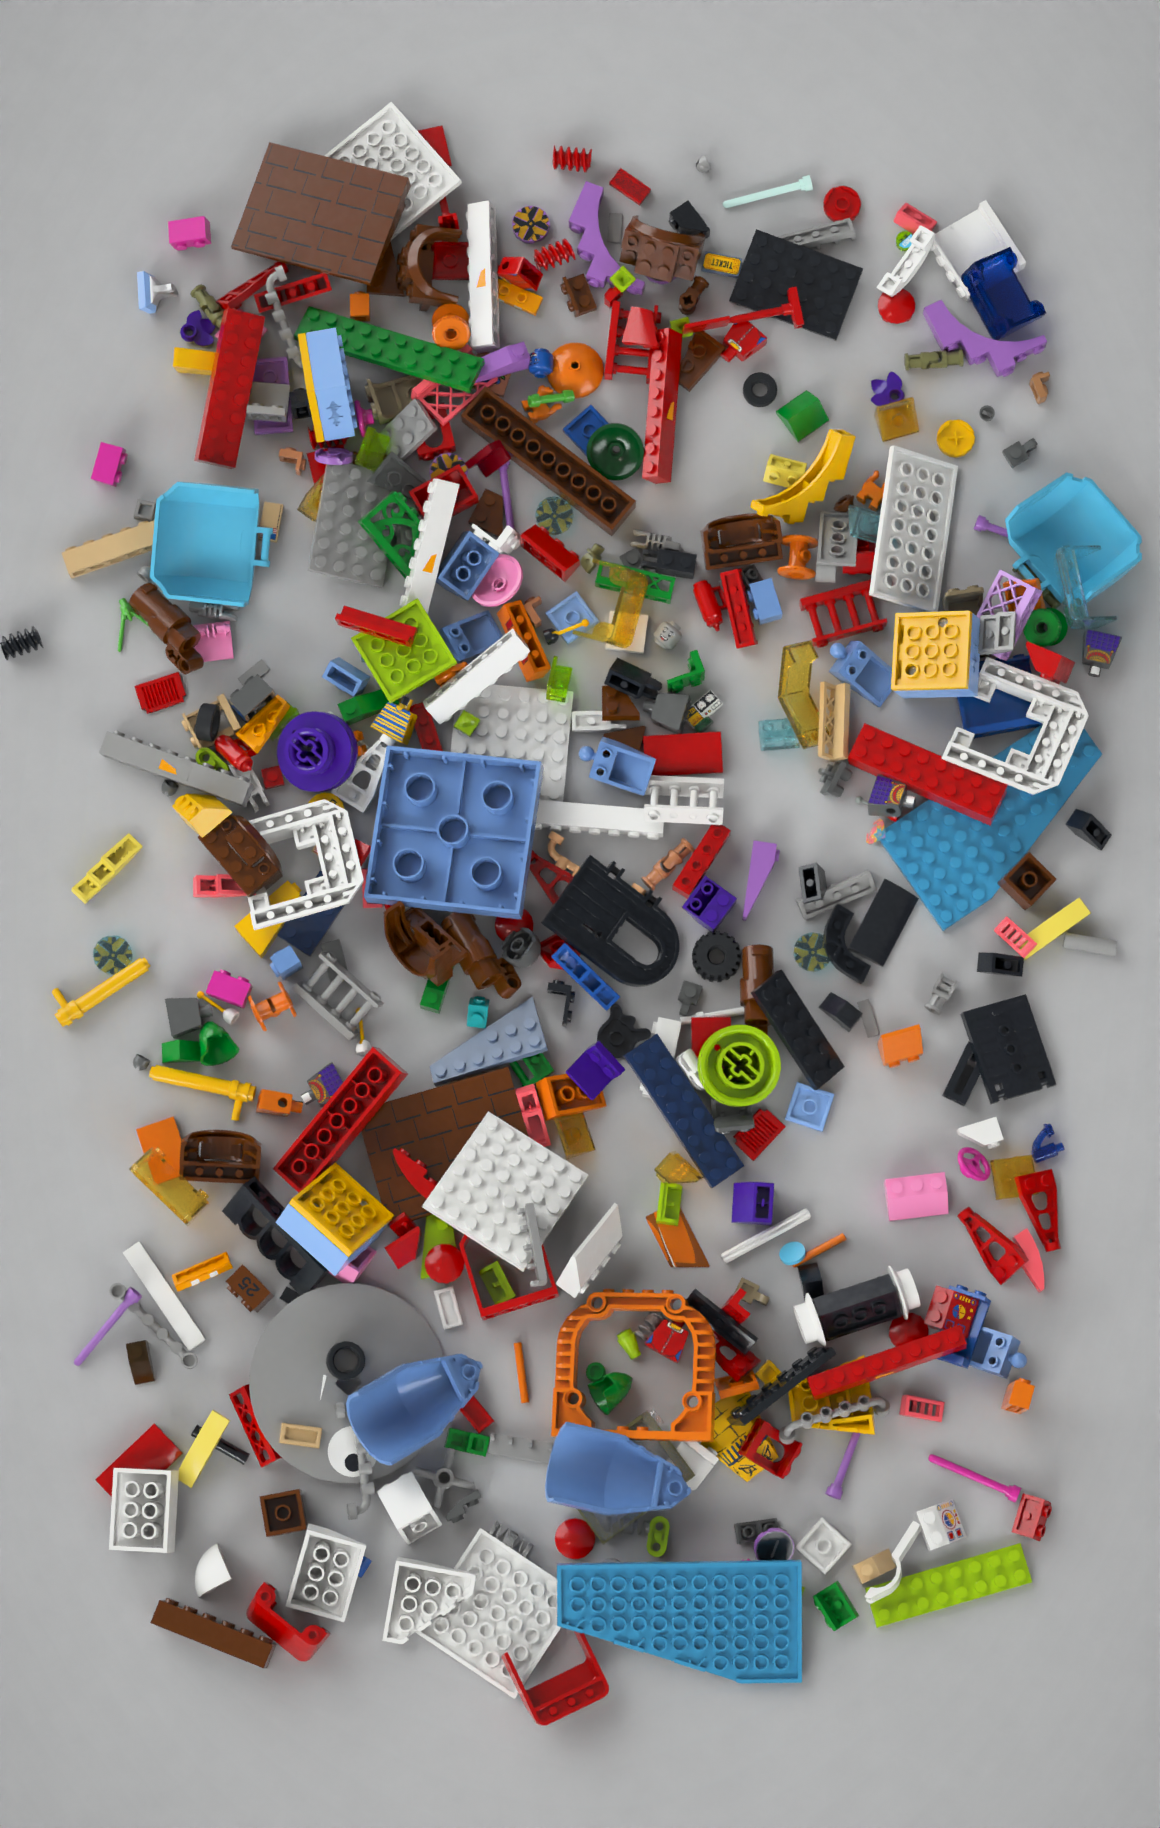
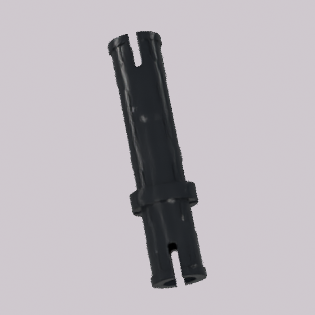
M197 1424L191 1436L196 1438L202 1427ZM222 1438L215 1447L216 1450L240 1462L242 1465L245 1464L250 1453L243 1451Z

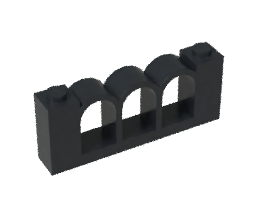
M253 1177L241 1186L222 1212L234 1225L238 1224L239 1229L247 1238L257 1240V1247L261 1254L267 1259L275 1260L279 1273L285 1279L291 1281L289 1284L300 1296L314 1290L329 1273V1270L276 1223L285 1208L256 1177ZM255 1207L269 1220L264 1228L260 1227L253 1218ZM274 1227L288 1241L283 1248L276 1245L272 1239ZM293 1247L307 1261L302 1268L297 1267L290 1257Z

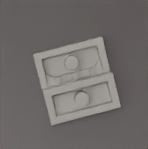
M1015 611L997 612L996 615L980 616L978 648L980 655L1014 651Z

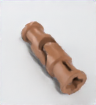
M682 838L681 843L673 850L671 849L667 856L660 859L653 866V870L647 876H643L641 880L649 889L654 891L655 886L675 870V865H680L683 859L690 852H694L695 849L686 839ZM660 863L664 869L669 871L668 873L661 868Z

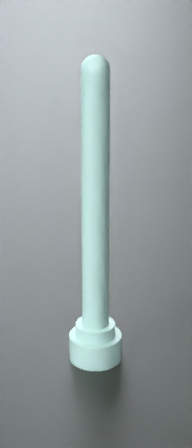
M810 175L803 176L802 179H799V182L726 200L723 202V207L730 208L799 189L801 191L805 190V192L813 190Z

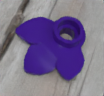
M196 310L188 315L186 324L182 326L180 334L182 339L187 342L194 341L199 346H208L214 343V339L210 334L215 330L216 326L209 319H202L201 312ZM193 331V334L189 336L187 335V332Z
M891 371L886 381L879 379L871 381V387L875 393L871 398L872 403L880 407L886 405L899 406L903 403L905 395L901 390L902 381L896 373ZM892 395H897V396H898V399H897V400H893V399L891 398V396H892Z

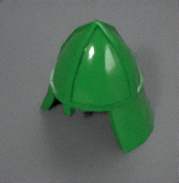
M207 1021L202 1026L199 1034L201 1064L205 1066L220 1065L228 1062L238 1054L239 1047L233 1042L223 1027L213 1021Z
M608 1373L602 1376L603 1379L587 1385L592 1399L605 1415H609L627 1396L633 1378L626 1373Z

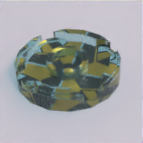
M556 496L548 497L541 501L536 509L535 518L537 525L546 528L551 535L564 533L573 523L574 514L572 506L562 498Z
M810 932L801 936L795 943L793 955L795 962L800 968L816 972L828 966L830 960L825 952L822 934Z
M119 936L103 937L94 947L93 958L95 965L106 974L115 975L132 962L133 953L131 946L125 939Z

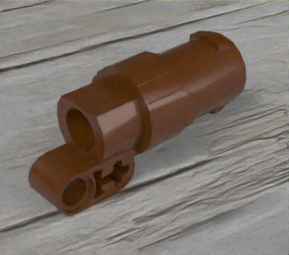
M146 583L140 586L132 594L129 604L135 613L148 623L152 632L167 645L165 649L167 658L183 674H189L201 669L204 665V660L194 649L201 638V634L191 624L190 617L176 604H172L158 590L156 585Z
M458 912L447 916L441 922L442 929L467 951L468 956L459 962L464 974L470 975L478 990L494 985L499 996L504 999L511 998L521 987V980L511 964L503 957L497 958L488 939L482 935L478 928L475 916Z
M749 945L742 949L743 978L740 979V1005L744 1007L745 1025L755 1027L768 1035L767 1026L771 1024L751 992L774 974V951L771 946Z

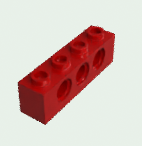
M319 273L275 287L281 306L332 290L328 275L325 273ZM267 290L253 294L259 313L274 309L273 304L268 305L265 294L268 293Z
M712 824L673 883L672 890L687 899L690 897L731 834L730 829L723 825Z

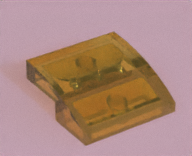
M1032 1155L990 1161L996 1200L1019 1197L1014 1177L1035 1173Z

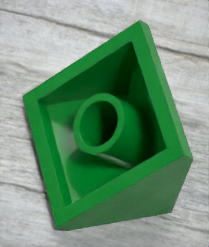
M807 390L776 411L778 417L797 442L829 421L820 400Z

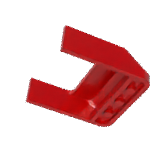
M574 1631L585 1653V1662L528 1690H525L508 1652L502 1655L503 1662L522 1702L536 1724L547 1726L604 1698L608 1694L609 1685L584 1633Z

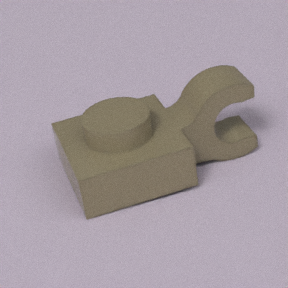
M742 1277L735 1290L736 1292L739 1288H742L747 1292L741 1300L750 1305L753 1300H756L767 1306L770 1299L768 1296L758 1292L760 1286Z

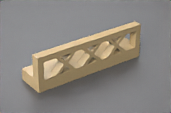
M825 681L820 682L818 757L831 762L848 759L850 684L848 683L833 685ZM827 689L831 690L830 699L827 695ZM827 707L830 711V717L826 713ZM826 725L829 729V735L826 732ZM825 744L829 748V754L825 753Z

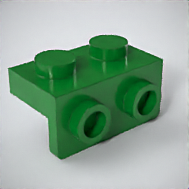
M839 1581L813 1596L816 1608L822 1612L827 1626L832 1628L833 1631L838 1630L859 1616Z

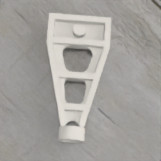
M382 734L380 739L357 760L351 776L341 786L333 789L331 792L364 814L374 800L382 778L386 747H382L381 744L394 746L396 743L395 740L385 734ZM373 754H376L381 760L377 769L373 771L366 767L365 764ZM360 771H367L371 775L367 789H361L353 783V778Z

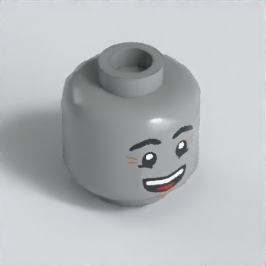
M665 621L662 622L654 632V642L665 650L667 648L673 649L682 638V634L679 631L681 627L673 621L670 624Z

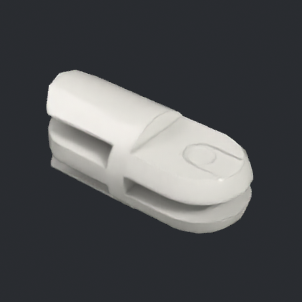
M687 1049L675 1058L676 1062L696 1089L705 1090L698 1075V1058L692 1049Z

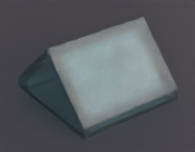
M849 505L850 536L876 543L880 513Z

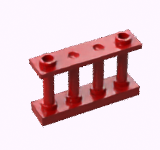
M613 301L604 379L612 380L613 374L617 372L647 375L646 384H649L652 349L620 347L619 344H616L617 338H621L625 331L622 326H618L619 319L628 318L630 311L620 308V301ZM655 305V326H657V323L661 324L662 312H658V305ZM619 354L649 357L648 367L617 365L614 362V358Z
M871 579L799 600L801 611L806 610L809 612L816 638L811 640L812 647L817 646V648L827 646L828 642L872 630L873 632H879L886 627L887 618L879 620L873 597L869 595ZM861 594L865 597L872 622L863 625L860 624L853 601L854 596ZM836 601H846L853 624L852 628L842 630L835 608ZM825 605L828 608L834 633L823 634L816 611L817 606Z

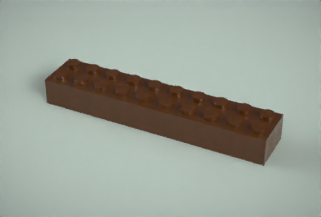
M486 386L461 414L462 423L489 443L499 439L512 461L609 535L613 536L636 508V500Z

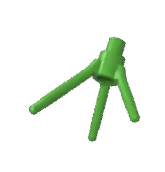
M126 598L119 600L121 624L118 652L122 650L126 619L132 621V617L135 616L149 626L140 615L135 613Z

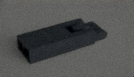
M969 1041L942 1094L943 1097L962 1106H965L980 1075L977 1063L974 1068L966 1064L973 1052ZM974 1054L972 1055V1057H971V1059H970V1060L973 1061V1062L976 1061V1060H975V1057H974Z

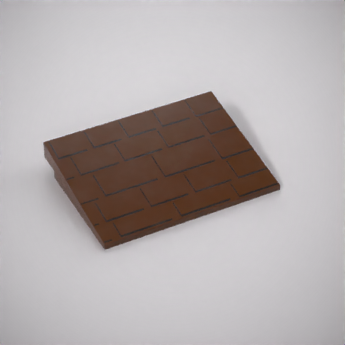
M269 142L231 248L371 286L406 206L404 201L411 187L409 178Z
M508 1067L385 1102L361 1132L381 1203L394 1215L390 1221L403 1212L412 1221L433 1215L422 1208L427 1199L414 1189L402 1173L393 1154L394 1148L397 1150L402 1148L411 1154L409 1156L410 1159L413 1161L418 1159L426 1164L427 1167L425 1169L428 1170V1174L425 1178L431 1177L439 1182L488 1111L528 1136Z

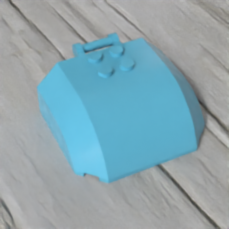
M1066 472L1018 504L1005 519L1009 544L1021 557L1012 565L1015 570L1018 569L1026 579H1034L1035 577L1024 565L1026 563L1042 581L1040 584L1041 590L1043 591L1048 588L1060 603L1082 607L1116 583L1142 560V553H1140L1142 536L1091 478L1084 477L1080 479Z
M177 482L156 499L150 578L160 587L166 598L245 607L249 604L253 586L254 567H270L268 558L270 536L273 534V528L258 527L260 511L259 489L208 483ZM258 533H263L261 560L255 559Z

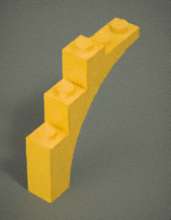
M829 429L820 453L798 481L774 496L752 500L750 507L756 510L758 515L767 517L768 514L783 518V521L787 524L793 525L795 522H803L808 503L824 500L829 481L844 480L856 436L843 429Z

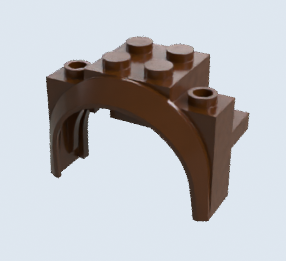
M638 215L633 216L624 232L619 262L635 266L634 273L670 283L674 277L693 281L706 235L703 233L686 235L662 230L639 221Z
M417 224L410 231V241L407 242L405 247H402L401 253H398L397 265H400L399 271L396 273L398 290L406 291V296H409L408 303L420 304L419 311L427 312L430 306L439 307L443 304L458 303L459 296L444 293L432 287L434 251L431 250V245H434V241L457 243L458 238L462 235V229Z
M398 901L383 912L384 931L389 947L401 965L410 973L424 979H430L436 986H440L453 976V966L468 956L467 951L421 908L411 907L405 911V905Z

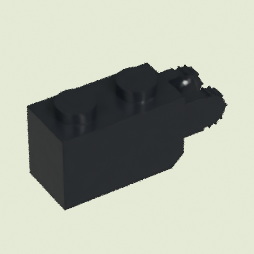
M659 549L658 551L643 550L642 554L644 556L657 558V563L642 561L641 567L654 569L658 574L693 579L697 554Z
M618 657L610 667L604 682L605 685L635 699L641 698L643 695L656 700L658 691L663 687L661 682L651 677L652 673Z

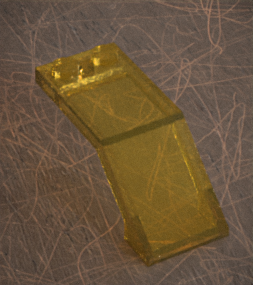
M811 640L783 647L778 700L803 749L818 746L819 711L809 693L812 662L819 658Z

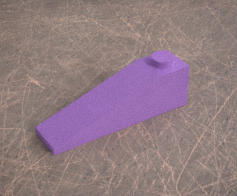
M520 342L480 357L484 358L485 363L475 383L528 369L530 355L525 343Z
M753 841L743 921L747 920L773 869L774 861L779 860L780 850L776 849L777 844Z

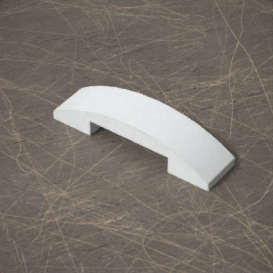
M920 225L909 240L912 245L891 274L887 272L876 288L891 297L901 291L923 264L936 234Z

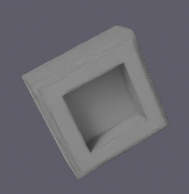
M138 499L133 516L134 519L153 521L156 503Z

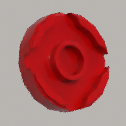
M839 186L830 189L825 195L823 208L826 216L833 222L847 218L853 221L859 215L861 201L854 189L847 186Z

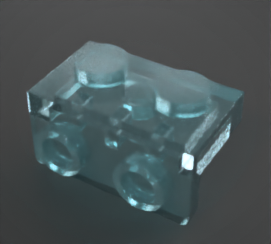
M797 718L758 721L761 751L800 748Z

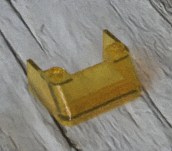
M593 558L592 563L594 565L610 569L609 579L613 584L622 586L611 624L606 622L598 623L594 627L592 635L573 630L572 634L614 647L628 648L634 639L648 588V578L643 573Z
M151 1147L129 1170L175 1215L189 1226L210 1204L207 1201L209 1196L202 1189L197 1191L164 1159L166 1155L158 1147L155 1150Z

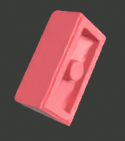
M906 202L894 218V223L912 234L916 232L920 225L932 231L937 224L936 220Z

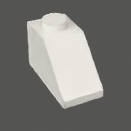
M997 1117L964 1126L957 1130L958 1135L981 1147L988 1146L989 1149L1000 1146V1142L1004 1140Z

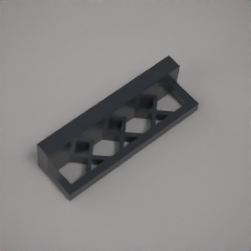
M694 1289L686 1299L689 1306L699 1311L707 1319L715 1332L744 1355L748 1353L758 1340L755 1335L697 1289Z

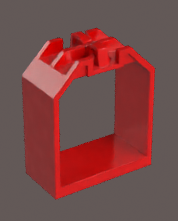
M464 1234L459 1246L482 1320L559 1297L542 1244L545 1267L551 1287L483 1308L465 1251L470 1238Z

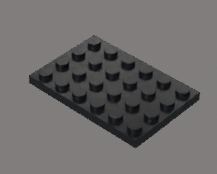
M756 229L729 302L753 311L781 307L782 304L789 303L788 289L797 287L804 320L802 329L836 341L863 268ZM791 315L772 317L794 325Z

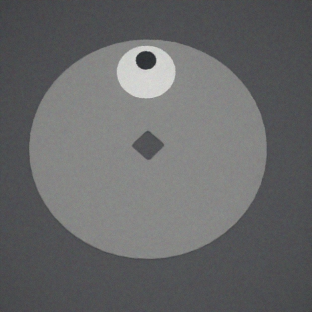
M340 1283L319 1287L304 1293L287 1304L274 1316L265 1328L255 1348L250 1368L249 1390L254 1416L259 1428L272 1448L285 1461L298 1470L318 1479L338 1483H359L361 1480L354 1431L347 1413L345 1418L339 1419L336 1418L335 1403L343 1402L346 1405L348 1395L335 1384L338 1378L334 1377L327 1368L326 1358L329 1350L337 1343L343 1341L353 1342L363 1350L366 1358L365 1366L357 1376L362 1383L354 1392L401 1364L443 1357V1352L429 1324L406 1301L393 1293L374 1286L358 1283ZM341 1349L334 1357L335 1367L341 1372H345L347 1369L352 1371L357 1365V1356L350 1349ZM323 1375H327L321 1396ZM281 1423L322 1428L320 1448L279 1443ZM425 1445L393 1465L382 1464L370 1454H366V1462H371L372 1474H368L369 1481L381 1478L400 1469L411 1461Z

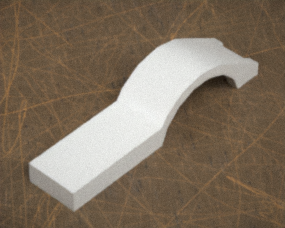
M913 1521L891 1554L892 1560L897 1566L894 1579L884 1587H870L865 1595L867 1603L872 1604L891 1594L899 1586L902 1578L901 1561L921 1532V1526L917 1522Z

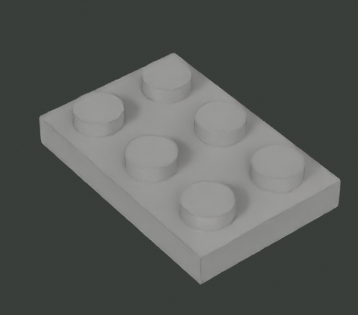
M414 398L376 435V438L387 454L392 451L405 461L438 428L419 399Z

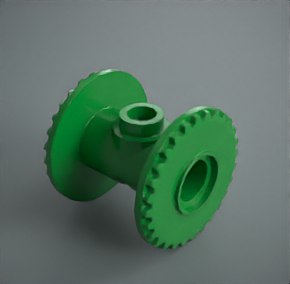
M1040 608L1032 611L1023 632L1030 643L1040 647L1053 646L1065 638L1068 631V623L1064 614L1055 608ZM1044 624L1047 625V631L1044 630Z

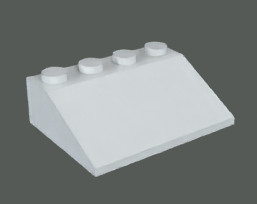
M616 1203L612 1205L575 1251L556 1282V1285L574 1298L579 1293L583 1294L590 1285L587 1282L590 1279L595 1280L600 1273L599 1267H605L611 1259L609 1257L610 1253L615 1254L621 1246L619 1241L623 1235L619 1209Z
M114 1468L109 1550L175 1552L179 1470Z
M308 1523L288 1593L286 1607L345 1622L366 1544L328 1528Z

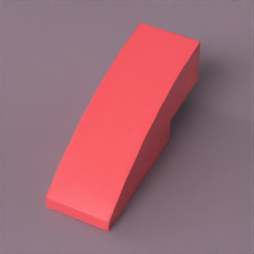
M217 874L216 876L196 875L193 878V897L247 896L228 874Z
M534 1084L516 1088L515 1092L528 1137L544 1147L550 1146L551 1142Z
M1026 1228L1015 1235L1012 1240L1029 1259L1022 1268L1040 1293L1045 1289L1043 1264L1036 1243Z

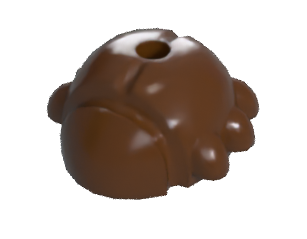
M848 494L843 496L836 502L833 509L837 512L850 511L854 504V495Z

